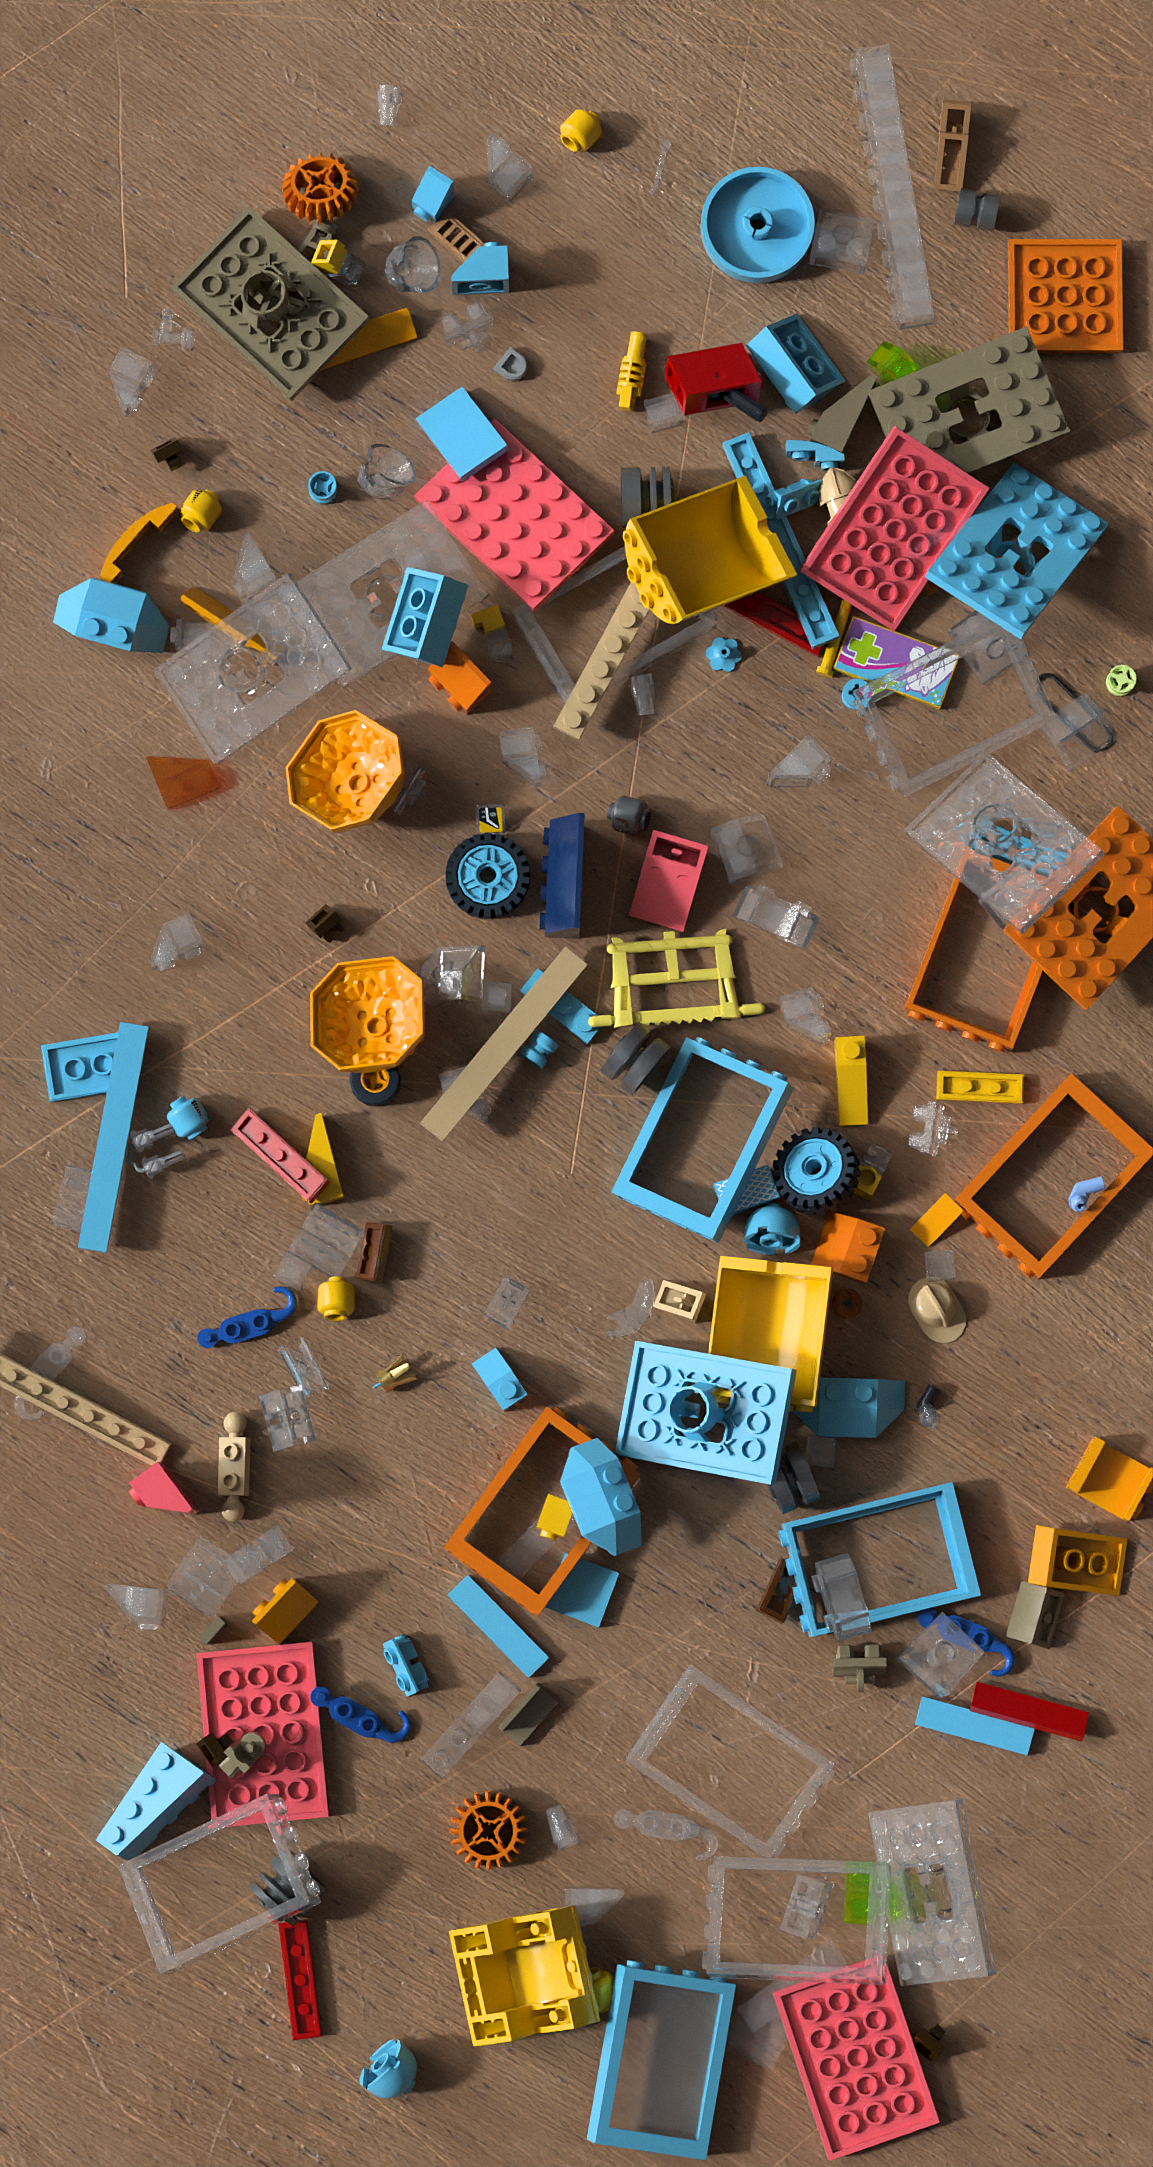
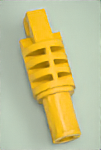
M631 332L628 353L621 362L616 394L620 395L619 407L622 411L633 412L636 398H641L647 367L644 353L648 337L647 334L642 332Z

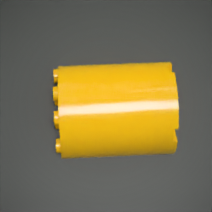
M746 475L629 520L626 530L623 532L626 558L629 566L627 568V575L629 580L635 583L642 605L645 608H649L662 621L676 624L797 576L776 533H772L767 526L768 517Z
M720 1256L708 1354L795 1369L796 1375L789 1412H792L793 1407H795V1411L812 1413L813 1408L817 1407L833 1268ZM720 1388L712 1392L717 1402L729 1403V1399H731V1391L729 1389Z

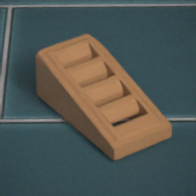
M449 211L428 229V232L461 265L478 247L484 246V243ZM449 221L452 226L441 235L438 231ZM457 229L460 233L449 242L447 238ZM465 237L467 241L457 249L455 245ZM472 244L475 248L465 256L463 252Z

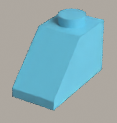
M429 166L411 201L412 208L414 209L413 213L425 222L429 219L434 223L438 221L454 197V181Z
M496 1348L472 1363L503 1412L528 1396Z

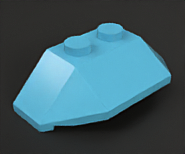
M94 577L59 595L53 620L55 624L74 636L132 652L163 653L170 624L164 619L147 592Z
M820 1378L817 1407L813 1408L812 1413L795 1411V1407H793L792 1411L817 1437L876 1438L904 1411L905 1381Z
M598 1438L570 1448L569 1457L560 1483L582 1536L607 1550L613 1556L642 1546L641 1512L618 1457Z

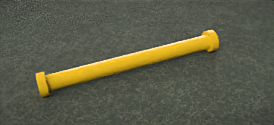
M842 599L834 623L839 639L828 643L821 667L818 666L816 670L817 674L832 678L834 673L832 666L852 608V604Z

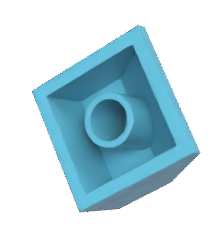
M488 242L484 246L478 247L451 276L452 295L509 293L507 246H502L500 242Z

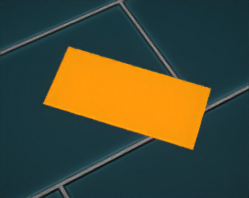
M944 1193L910 1230L929 1247L964 1210Z

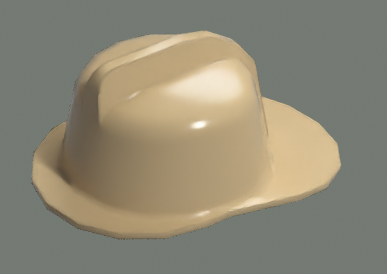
M926 1277L916 1282L909 1292L908 1304L923 1332L929 1339L937 1343H949L956 1340L964 1331L966 1315L951 1287L937 1277Z

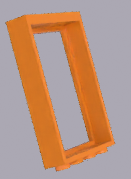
M966 848L904 1011L909 1012L908 1017L914 1020L924 1022L925 1019L935 1022L934 1027L949 1033H951L952 1029L962 1033L961 1037L968 1041L978 1043V1040L989 1043L988 1048L1005 1053V1050L1011 1051L1014 1047L1043 971L1034 961L1031 964L1004 1036L922 1005L919 1001L969 872L1034 896L1049 879Z
M1071 1073L953 1201L964 1210L960 1214L962 1218L967 1220L970 1217L977 1224L975 1229L985 1239L988 1240L991 1237L999 1244L996 1248L1007 1259L1013 1257L1020 1263L1018 1269L1026 1277L1031 1279L1034 1276L1036 1279H1039L1153 1156V1147ZM1068 1094L1136 1157L1043 1258L1038 1261L971 1198Z
M547 1406L444 1546L445 1551L537 1618L591 1546L592 1542L581 1536L540 1594H537L464 1541V1539L549 1423L577 1444L592 1440L590 1438L592 1433L580 1424L574 1427L566 1421L569 1416L557 1407L551 1410ZM601 1441L611 1452H615V1449ZM624 1458L623 1461L619 1459L632 1489L641 1475L637 1472L639 1467L627 1458Z

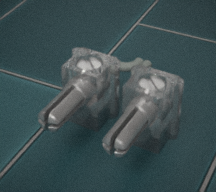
M167 1124L153 1131H148L147 1128L138 1132L131 1131L133 1142L128 1146V1157L125 1158L127 1165L134 1166L136 1171L140 1173L146 1172L147 1177L151 1181H155L157 1176L165 1174L164 1168L184 1160L185 1156L182 1155L184 1153L180 1150L161 1158L158 1155L148 1159L143 1157L141 1162L144 1168H139L137 1163L130 1161L133 1156L132 1148L134 1146L138 1153L143 1155L145 1150L155 1147L154 1141L174 1133L172 1125Z

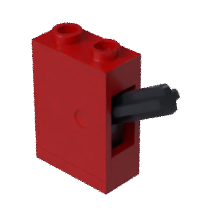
M742 343L667 356L665 379L684 416L729 407H736L758 422H762L767 416L768 410L757 403L759 402L760 390L764 386L762 375L757 373L752 355L747 353Z

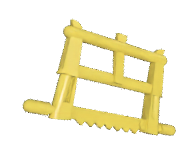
M726 929L718 931L715 936L675 938V931L663 932V940L623 942L620 938H611L613 943L607 946V952L612 954L613 982L610 988H614V1016H591L588 1019V1024L591 1027H604L614 1024V1028H623L638 1022L648 1027L650 1022L657 1026L661 1022L669 1025L671 1021L680 1024L682 1020L691 1023L693 1019L700 1023L703 1019L712 1022L714 1017L739 1019L741 1018L740 1014H743V1016L763 1014L765 1006L762 1003L738 1005L733 981L737 977L733 971L729 945L732 944L733 938L730 935H726ZM715 947L717 968L678 970L676 950ZM665 951L668 972L628 975L627 953ZM718 980L720 1005L632 1012L630 986Z

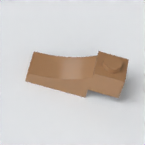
M946 99L942 101L934 189L960 192L961 188H963L971 102Z

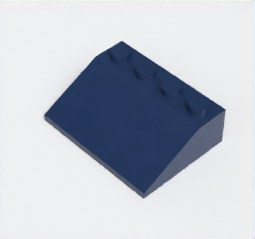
M575 813L551 819L550 828L544 827L543 844L549 845L548 856H543L542 873L548 874L547 884H541V901H546V913L540 912L539 930H545V937L579 939L585 813Z

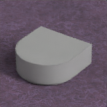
M510 346L493 370L507 381L516 382L526 375L527 361L521 353Z

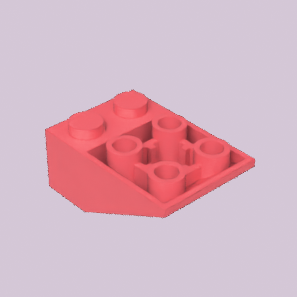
M653 830L628 916L683 932L709 846Z

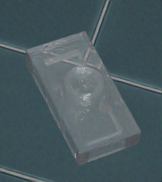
M303 1337L277 1348L303 1400L329 1388Z

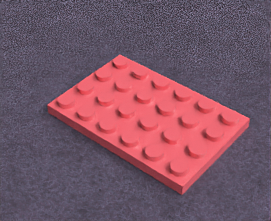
M494 418L490 423L507 444L509 450L463 482L447 463L414 495V498L520 600L535 612L615 535V531Z
M894 425L799 570L887 628L895 631L927 583L928 579L925 578L927 571L969 520L989 490V487Z
M313 1642L196 1653L204 1737L212 1732L216 1739L228 1733L234 1743L243 1734L257 1732L264 1737L266 1742V1748L263 1752L264 1756L245 1773L240 1770L232 1778L219 1767L222 1762L212 1768L206 1759L207 1772L218 1779L213 1785L208 1786L212 1828L329 1817L319 1707L315 1706L310 1700L311 1691L317 1687Z
M883 1954L772 1991L829 2161L940 2123Z

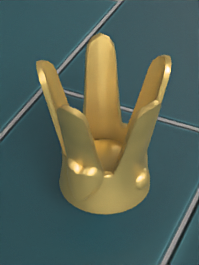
M403 1353L386 1369H381L375 1373L380 1382L374 1385L373 1388L382 1385L386 1393L393 1391L394 1387L417 1380L414 1373L400 1376L409 1369L407 1359L399 1361Z

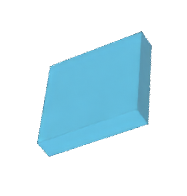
M567 1553L564 1554V1557H563V1559H562V1562H563L564 1559L567 1557V1555H568ZM580 1559L546 1608L599 1628L619 1573Z

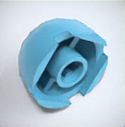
M768 1203L764 1207L756 1209L749 1215L744 1224L743 1244L747 1242L746 1248L753 1252L776 1255L774 1249H785V1254L796 1251L800 1246L801 1233L799 1222L794 1214L782 1208L780 1204Z
M397 2039V2043L394 2040H389L373 2053L370 2060L375 2062L370 2066L369 2070L365 2067L363 2068L359 2079L360 2085L373 2095L383 2099L395 2098L401 2094L409 2093L414 2087L417 2062L411 2050L400 2040Z

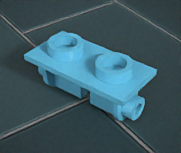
M804 478L799 482L788 485L787 489L780 488L770 491L766 496V503L777 509L775 519H780L818 504L822 480L819 479L813 482Z
M405 1633L383 1643L385 1659L393 1666L397 1675V1685L401 1691L405 1692L406 1696L429 1687L427 1683L429 1678L421 1661L412 1666L409 1660L418 1655L411 1639L407 1638Z

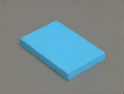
M460 387L415 418L462 482L509 450L507 444L463 387Z
M118 1032L41 1045L51 1103L107 1093Z

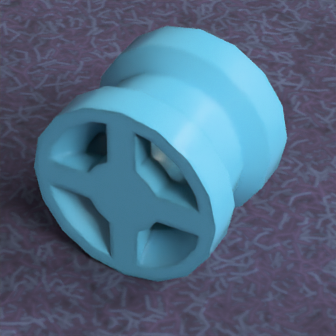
M851 679L843 688L842 701L851 710L864 708L871 697L870 686L863 679Z

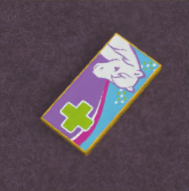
M853 616L833 671L855 679H863L868 684L940 710L960 655Z

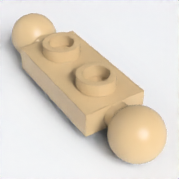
M231 1412L226 1415L224 1428L229 1433V1437H219L218 1495L228 1496V1500L222 1505L221 1511L223 1517L231 1522L240 1520L245 1512L243 1503L239 1501V1496H249L250 1438L241 1437V1433L246 1428L247 1421L240 1412Z

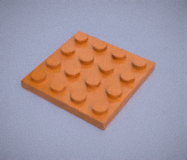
M1009 239V333L1027 326L1038 353H1122V239Z

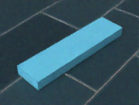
M469 1575L447 1595L528 1678L549 1658Z
M922 1696L915 1725L1028 1756L1034 1733L1033 1728L969 1711L970 1709Z

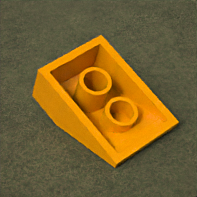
M1036 1525L1028 1583L1119 1596L1128 1538Z

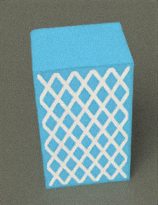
M769 1165L754 1169L733 1215L779 1200L780 1196ZM729 1178L713 1185L718 1201Z

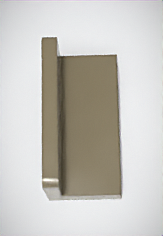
M1022 1581L1006 1636L1050 1649L1065 1593Z
M536 1683L498 1728L521 1746L558 1702Z

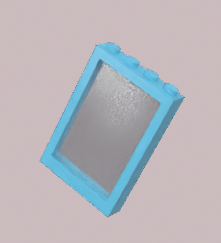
M627 1960V1965L617 1964L587 2140L595 2144L706 2160L736 1984L728 1982V1976L710 1973V1978L699 1977V1971L683 1969L682 1974L672 1973V1967L655 1964L654 1969L644 1968L645 1963Z

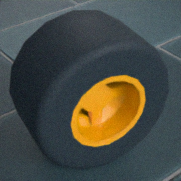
M398 1066L379 1073H350L349 1083L352 1093L360 1102L367 1106L379 1107L388 1104L397 1096L401 1087V1076Z

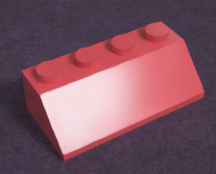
M156 1462L129 1482L133 1488L129 1493L140 1506L192 1515L200 1512L167 1466L160 1462Z

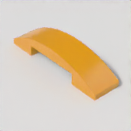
M173 502L160 506L134 522L121 535L109 552L99 579L116 584L123 576L121 570L116 566L151 526L161 533L179 512L177 506Z

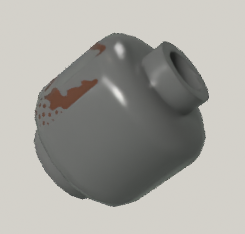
M620 796L615 803L612 802L607 812V818L611 820V826L614 831L638 836L642 831H646L652 817V811L648 809L646 801L629 796Z

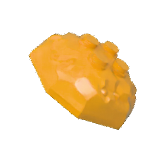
M356 710L319 720L286 766L289 803L335 833L347 832L350 829L374 824L385 810L396 801L403 787L405 771L400 738Z
M394 956L337 963L310 992L311 1047L340 1072L379 1073L380 1071L399 1066L407 1056L413 1055L415 1048L423 1041L425 1036L426 1008L424 1005L423 980Z

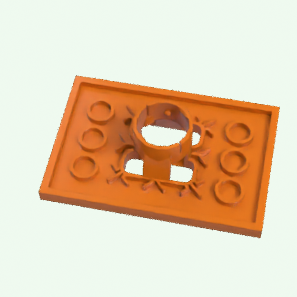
M1119 805L1106 816L1002 930L1084 1010H1088L1153 938V838ZM1100 872L1110 881V887L1107 889L1102 887L1089 888L1090 881ZM1089 891L1102 895L1105 902L1109 905V919L1103 927L1094 928L1102 918L1093 909L1086 916L1079 918L1078 902ZM1123 896L1127 897L1135 906L1134 912L1128 918L1118 916V901ZM1102 932L1112 936L1105 943H1101L1093 934Z

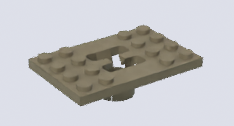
M250 206L235 219L170 287L174 293L291 401L370 320L364 311ZM275 280L277 284L282 285V297L279 303L272 309L266 310L265 313L255 310L254 307H249L248 295L252 296L259 304L270 295L262 287L260 281ZM288 291L297 292L304 298V303L294 312L289 311L287 308L290 298ZM241 299L243 302L242 313L236 308V304ZM261 320H278L281 326L272 336H266L260 330Z
M1027 326L868 391L886 437L895 425L968 474L1070 433ZM977 380H983L989 390L988 396L982 398L978 394L970 393L969 384ZM948 392L950 402L947 405L946 413H942L938 409L935 399ZM964 399H977L974 401L976 410L979 414L986 412L987 416L983 428L969 435L959 430L956 431L954 425L964 420L959 408L951 411L952 405ZM991 411H995L1001 419L1002 426L988 432L987 428ZM949 432L954 437H959V440H964L966 442L958 445L954 444L950 438Z

